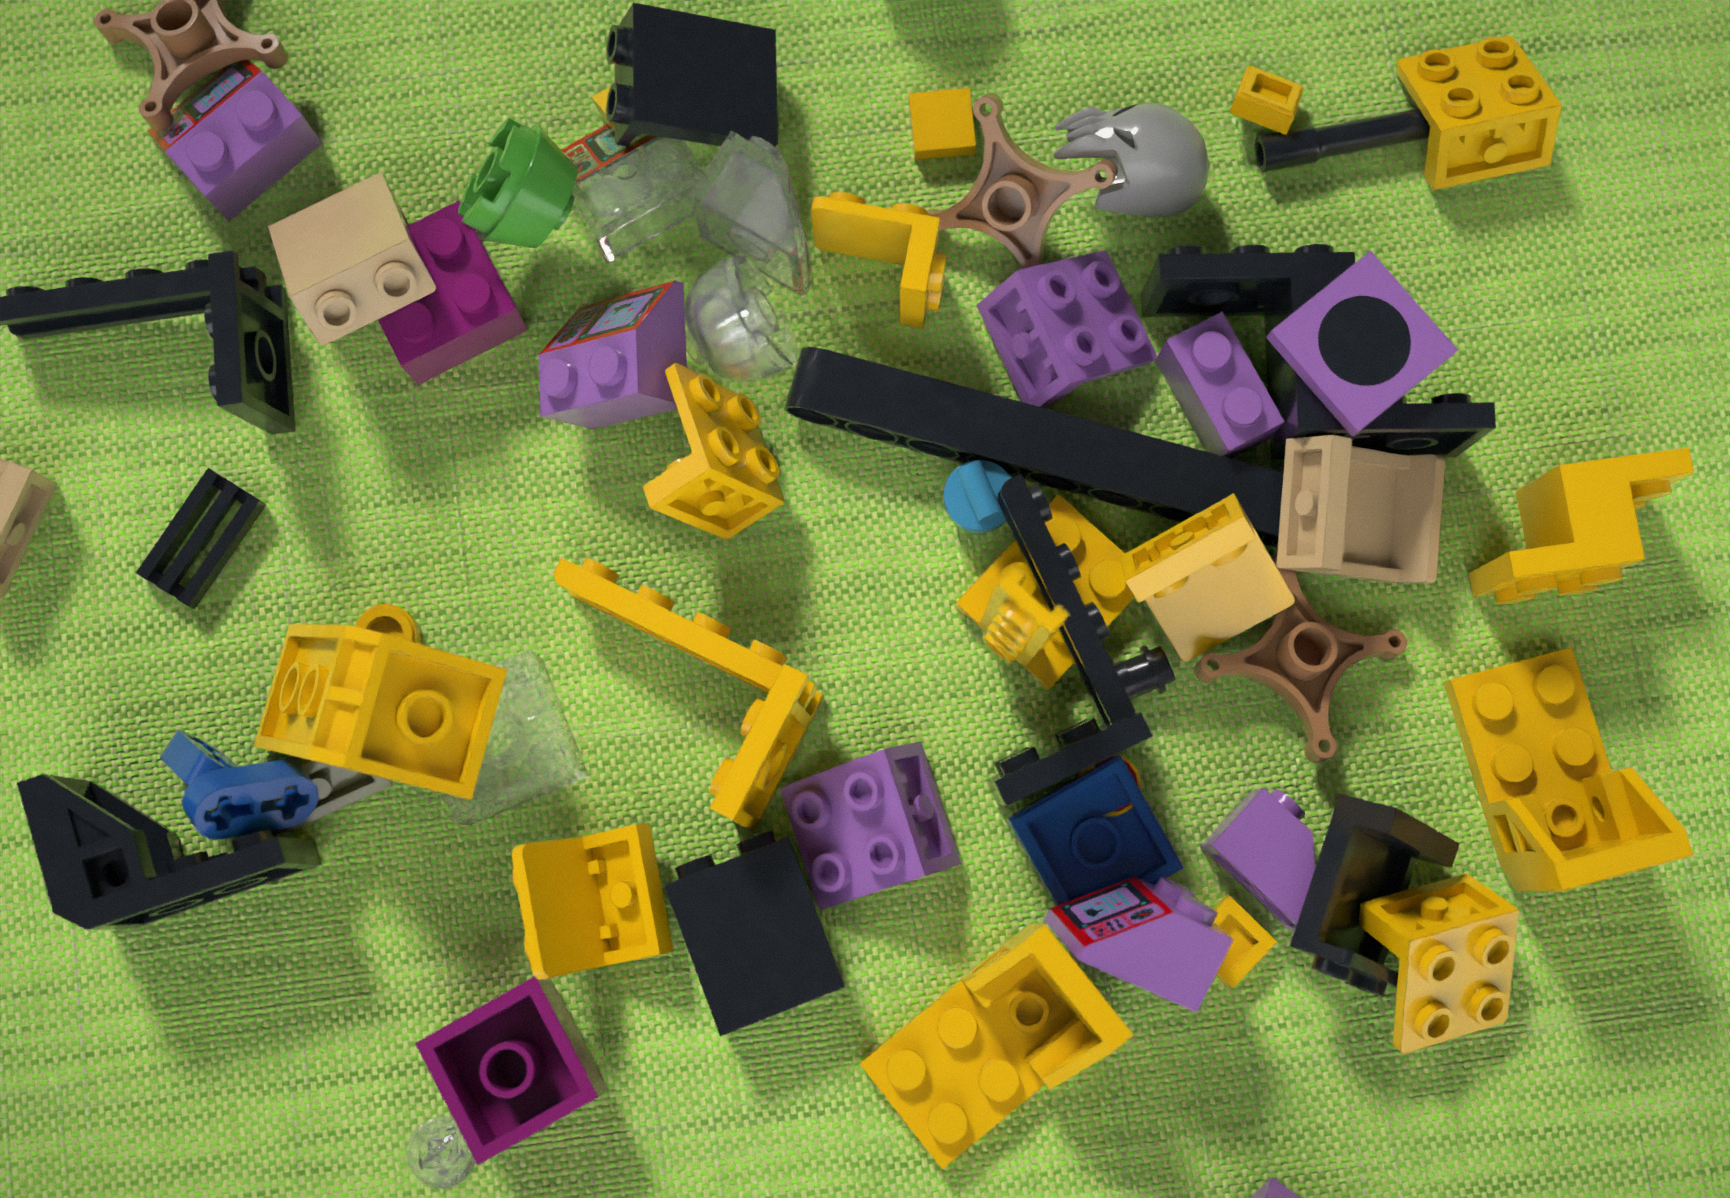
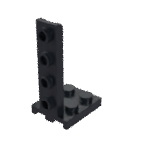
M233 250L208 254V260L190 261L185 264L184 270L162 272L148 268L133 269L127 271L123 279L103 281L97 278L79 277L67 280L65 287L49 290L32 286L12 287L6 290V296L0 297V326L8 325L9 331L21 339L205 313L206 327L213 339L214 364L209 369L208 380L212 396L217 401V406L271 435L295 432L286 288L282 285H266L265 273L255 266L246 268L239 266L238 254Z
M1022 474L1008 479L1003 484L998 493L997 500L1049 612L1051 613L1060 605L1070 614L1058 631L1103 724L1098 726L1095 718L1082 720L1053 734L1052 737L1057 746L1038 755L1035 746L1031 748L1028 746L994 762L999 774L986 779V782L996 803L1008 806L1153 737L1142 713H1136L1130 699L1138 696V692L1127 667L1121 660L1113 664L1101 641L1109 637V631L1098 607L1093 601L1084 605L1073 581L1081 578V574L1074 556L1065 543L1056 546L1045 523L1052 520L1053 517L1047 500L1037 484L1029 488L1027 487Z

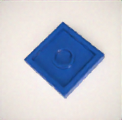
M1116 755L1006 817L1055 906L1133 876L1155 885L1160 877L1167 878L1184 868L1121 755ZM1129 803H1131L1133 806L1130 810L1121 815L1111 817L1104 816Z

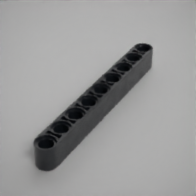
M815 347L801 349L784 407L787 413L796 418L962 464L973 460L990 461L1002 467L1010 477L1022 474L1025 481L1177 522L1187 520L1234 493L1263 544L1278 549L1284 472Z

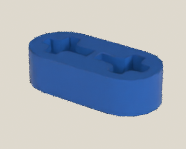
M179 729L160 756V759L187 785H190L194 779L204 773L218 769L238 767L230 758L215 747ZM227 796L218 798V803L229 798Z
M277 760L204 773L194 779L187 787L182 804L184 812L202 836L209 839H227L271 829L273 831L298 825L314 811L319 794L318 788L300 764L291 760ZM293 785V787L295 788L285 791V787ZM224 796L229 798L220 802L217 812L209 813L207 811L217 807L218 798ZM283 797V800L277 803L273 800Z

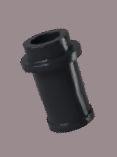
M1146 645L1139 648L1140 655L1123 661L1137 688L1138 696L1136 697L1155 689L1159 694L1166 692L1165 685L1175 681L1173 670L1161 646L1151 650Z

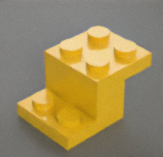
M1689 447L1559 465L1516 491L1526 549L1509 551L1469 572L1472 596L1495 595L1496 604L1503 605L1536 598V593L1558 589L1559 596L1587 593L1598 590V585L1622 580L1621 569L1645 560L1635 510L1645 507V500L1672 494L1671 484L1694 473Z

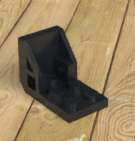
M41 774L17 782L52 911L54 914L85 930L139 928L322 865L315 841L294 839L291 832L273 835L271 829L251 833L231 841L234 852L229 854L221 853L208 856L207 851L184 856L177 833L94 781ZM153 865H154L155 868H156L157 876H156V874H155V870H154Z

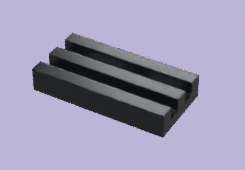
M207 468L138 568L136 574L174 596L186 606L196 609L267 504L215 471ZM221 490V493L219 494L213 505L210 507L202 521L199 523L191 537L188 539L180 553L177 555L169 569L166 571L165 574H163L162 572L169 564L177 550L180 548L188 534L191 532L199 518L202 516V514L204 513L208 505L211 503L217 492ZM236 500L240 502L242 506L186 588L179 584L199 553L208 545L215 534V530Z

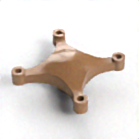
M162 0L154 8L153 12L126 15L116 13L112 9H105L100 11L94 19L95 26L109 43L118 44L126 39L141 45L150 52L154 64V77L147 97L139 105V113L150 127L157 132L165 131L173 124L174 118L170 111L179 95L211 73L232 63L248 59L264 61L268 68L278 69L283 67L289 58L287 51L276 35L271 33L264 35L251 34L232 25L228 20L225 0Z
M990 93L979 98L973 106V113L976 119L980 121L984 136V159L977 181L969 193L957 204L940 211L937 209H928L927 211L929 216L940 218L939 231L949 228L978 230L994 237L1005 245L1016 257L1022 269L1045 264L1044 242L1051 220L1060 206L1070 197L1091 188L1105 189L1109 187L1118 176V168L1113 161L1108 159L1097 162L1091 168L1078 171L1059 170L1038 162L1025 153L1009 136L1001 116L1004 108L1003 101L998 95ZM985 104L990 105L991 112L986 110ZM1100 170L1106 172L1107 178H1103L1100 175Z
M1277 554L1272 558L1275 565L1277 563ZM1278 568L1295 598L1294 604L1273 615L1263 635L1252 646L1231 654L1207 653L1196 663L1194 673L1199 681L1203 683L1214 682L1221 676H1244L1260 682L1275 691L1295 710L1304 725L1308 740L1304 747L1306 758L1313 763H1322L1331 758L1337 751V743L1331 736L1329 728L1328 710L1332 692L1339 678L1351 665L1366 658L1377 656L1384 660L1395 658L1406 649L1407 639L1401 631L1394 629L1381 635H1359L1334 626L1320 616L1309 604L1300 588L1296 571Z

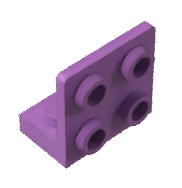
M1105 251L1017 270L976 305L1021 401L1027 404L1048 409L1082 383L1146 366L1157 358V354L1122 284L1119 274L1108 253Z
M922 742L883 749L785 785L781 789L813 895L820 909H826L962 864Z

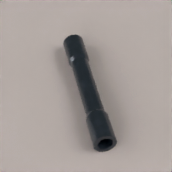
M1418 108L1322 127L1305 126L1289 129L1286 135L1273 132L1256 136L1255 155L1260 171L1268 172L1314 163L1325 157L1429 138L1430 125Z

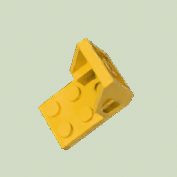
M289 624L253 747L472 800L508 669L381 632L350 625Z
M1572 647L1443 682L1500 867L1516 891H1565L1694 855L1686 829L1632 767L1611 770Z
M1032 922L1002 944L860 1061V1065L943 1170L1044 1085L1048 1089L1056 1087L1113 1053L1134 1034L1045 924Z

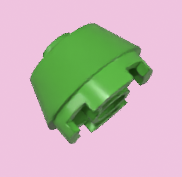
M508 118L490 139L488 144L495 148L487 156L478 175L471 174L459 205L458 214L464 216L461 222L477 230L479 240L537 248L545 241L553 228L555 230L561 228L571 212L575 199L571 193L576 181L577 167L538 124L529 128Z

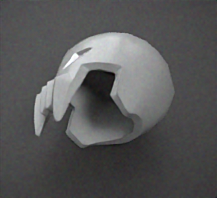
M1148 102L1109 111L1088 107L1055 125V130H1067L1068 134L1066 137L1069 142L1054 152L1055 159L1106 158L1113 161L1118 168V176L1114 184L1099 190L1095 202L1096 209L1153 218L1177 216L1191 208L1206 187L1210 163L1205 141L1195 125L1170 106Z

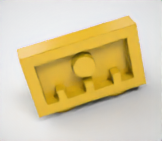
M1489 37L1480 42L1453 48L1428 50L1420 55L1401 58L1397 61V75L1430 125L1424 177L1432 190L1551 165L1562 104L1514 37Z
M675 362L665 369V374L692 453L687 457L670 463L662 474L645 484L643 489L649 508L728 540L785 503L777 480L780 476V469L774 456L765 447L758 427L761 424V416L755 404L745 394H736L715 383L708 375L704 373L698 374Z
M1234 493L1120 556L1127 585L1138 603L1143 600L1146 601L1182 661H1190L1292 606L1295 602L1291 590L1278 568H1276L1273 559Z
M1467 873L1360 903L1359 927L1400 958L1393 1046L1402 1054L1502 1024L1507 1020L1519 909Z

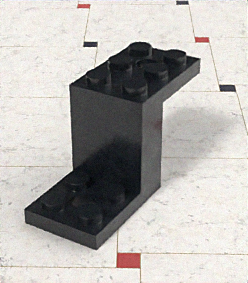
M1310 244L1297 248L1293 253H1270L1269 247L1264 245H1244L1231 250V253L1206 254L1205 248L1188 245L1172 248L1167 251V254H1159L1141 292L1142 317L1215 316L1220 312H1223L1225 316H1264L1267 389L1285 421L1270 438L1271 460L1285 459L1286 439L1327 435L1351 438V446L1399 455L1433 454L1443 457H1457L1496 428L1494 402L1472 403L1471 395L1463 393L1435 396L1431 398V403H1407L1406 396H1402L1352 437L1266 337L1271 330L1355 264V252H1334V247L1331 245Z

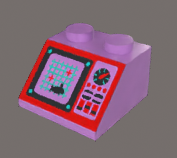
M240 60L224 67L171 111L174 121L170 128L162 132L154 131L152 128L147 131L228 222L322 144L303 115L263 71L250 60Z
M675 280L579 307L539 354L540 417L595 429L677 410L665 369L675 362L687 368L684 283Z
M1133 876L1049 908L1044 919L1078 960L1196 1013L1234 940L1214 923L1218 914L1215 910L1195 900L1196 894L1191 890L1165 877H1160L1155 886Z

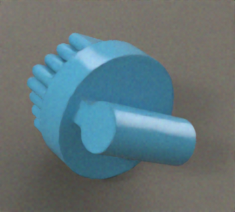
M973 460L957 467L948 477L944 488V506L951 521L967 532L978 534L988 533L1001 527L1006 520L1002 514L997 496L1003 484L1010 479L1008 473L999 465L986 460Z

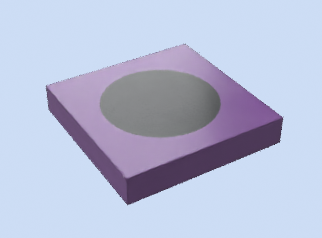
M1369 251L1271 330L1266 337L1352 437L1458 351L1372 251Z

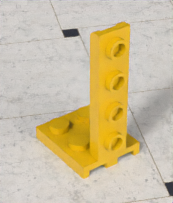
M1058 493L1048 504L1053 519L1045 524L1055 545L1058 546L1065 543L1075 558L1081 578L1073 582L1084 605L1093 601L1108 627L1135 597L1125 581L1120 558L1125 553ZM1014 540L956 602L955 607L963 614L969 616L986 632L982 639L995 654L1008 664H1011L1014 660L1019 662L1048 691L1074 663L1058 631L1070 614L1060 605L1051 613L1049 612Z
M561 557L554 571V579L562 588L568 590L574 598L768 693L765 701L758 698L750 706L740 729V734L746 736L735 759L726 758L719 766L709 789V793L715 796L710 809L755 832L824 695L817 691L818 687L814 683L808 681L809 676L786 665L788 657L776 649L756 640H753L750 648L747 649L727 639L731 629L707 615L697 612L693 621H690L672 612L671 610L675 602L654 589L641 585L637 594L616 584L620 575L612 569L589 558H586L580 567Z

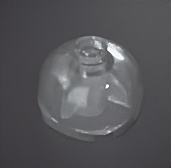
M737 253L730 258H724L716 262L700 274L690 288L684 307L685 323L687 326V330H685L686 351L697 365L700 366L706 363L720 377L732 382H758L785 371L786 368L798 361L799 355L796 339L784 310L779 311L776 315L766 295L773 292L771 286L756 265L743 253Z

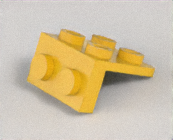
M833 192L829 194V197L817 196L813 198L811 220L814 246L824 251L904 265L900 284L899 325L924 329L927 310L939 312L945 282L944 272L947 254L938 253L940 218L929 216L927 210L912 204H894L891 209L868 205L863 198L846 192Z
M650 823L634 824L583 837L531 842L514 847L512 851V879L521 907L525 930V952L530 960L533 975L537 979L543 980L674 952Z

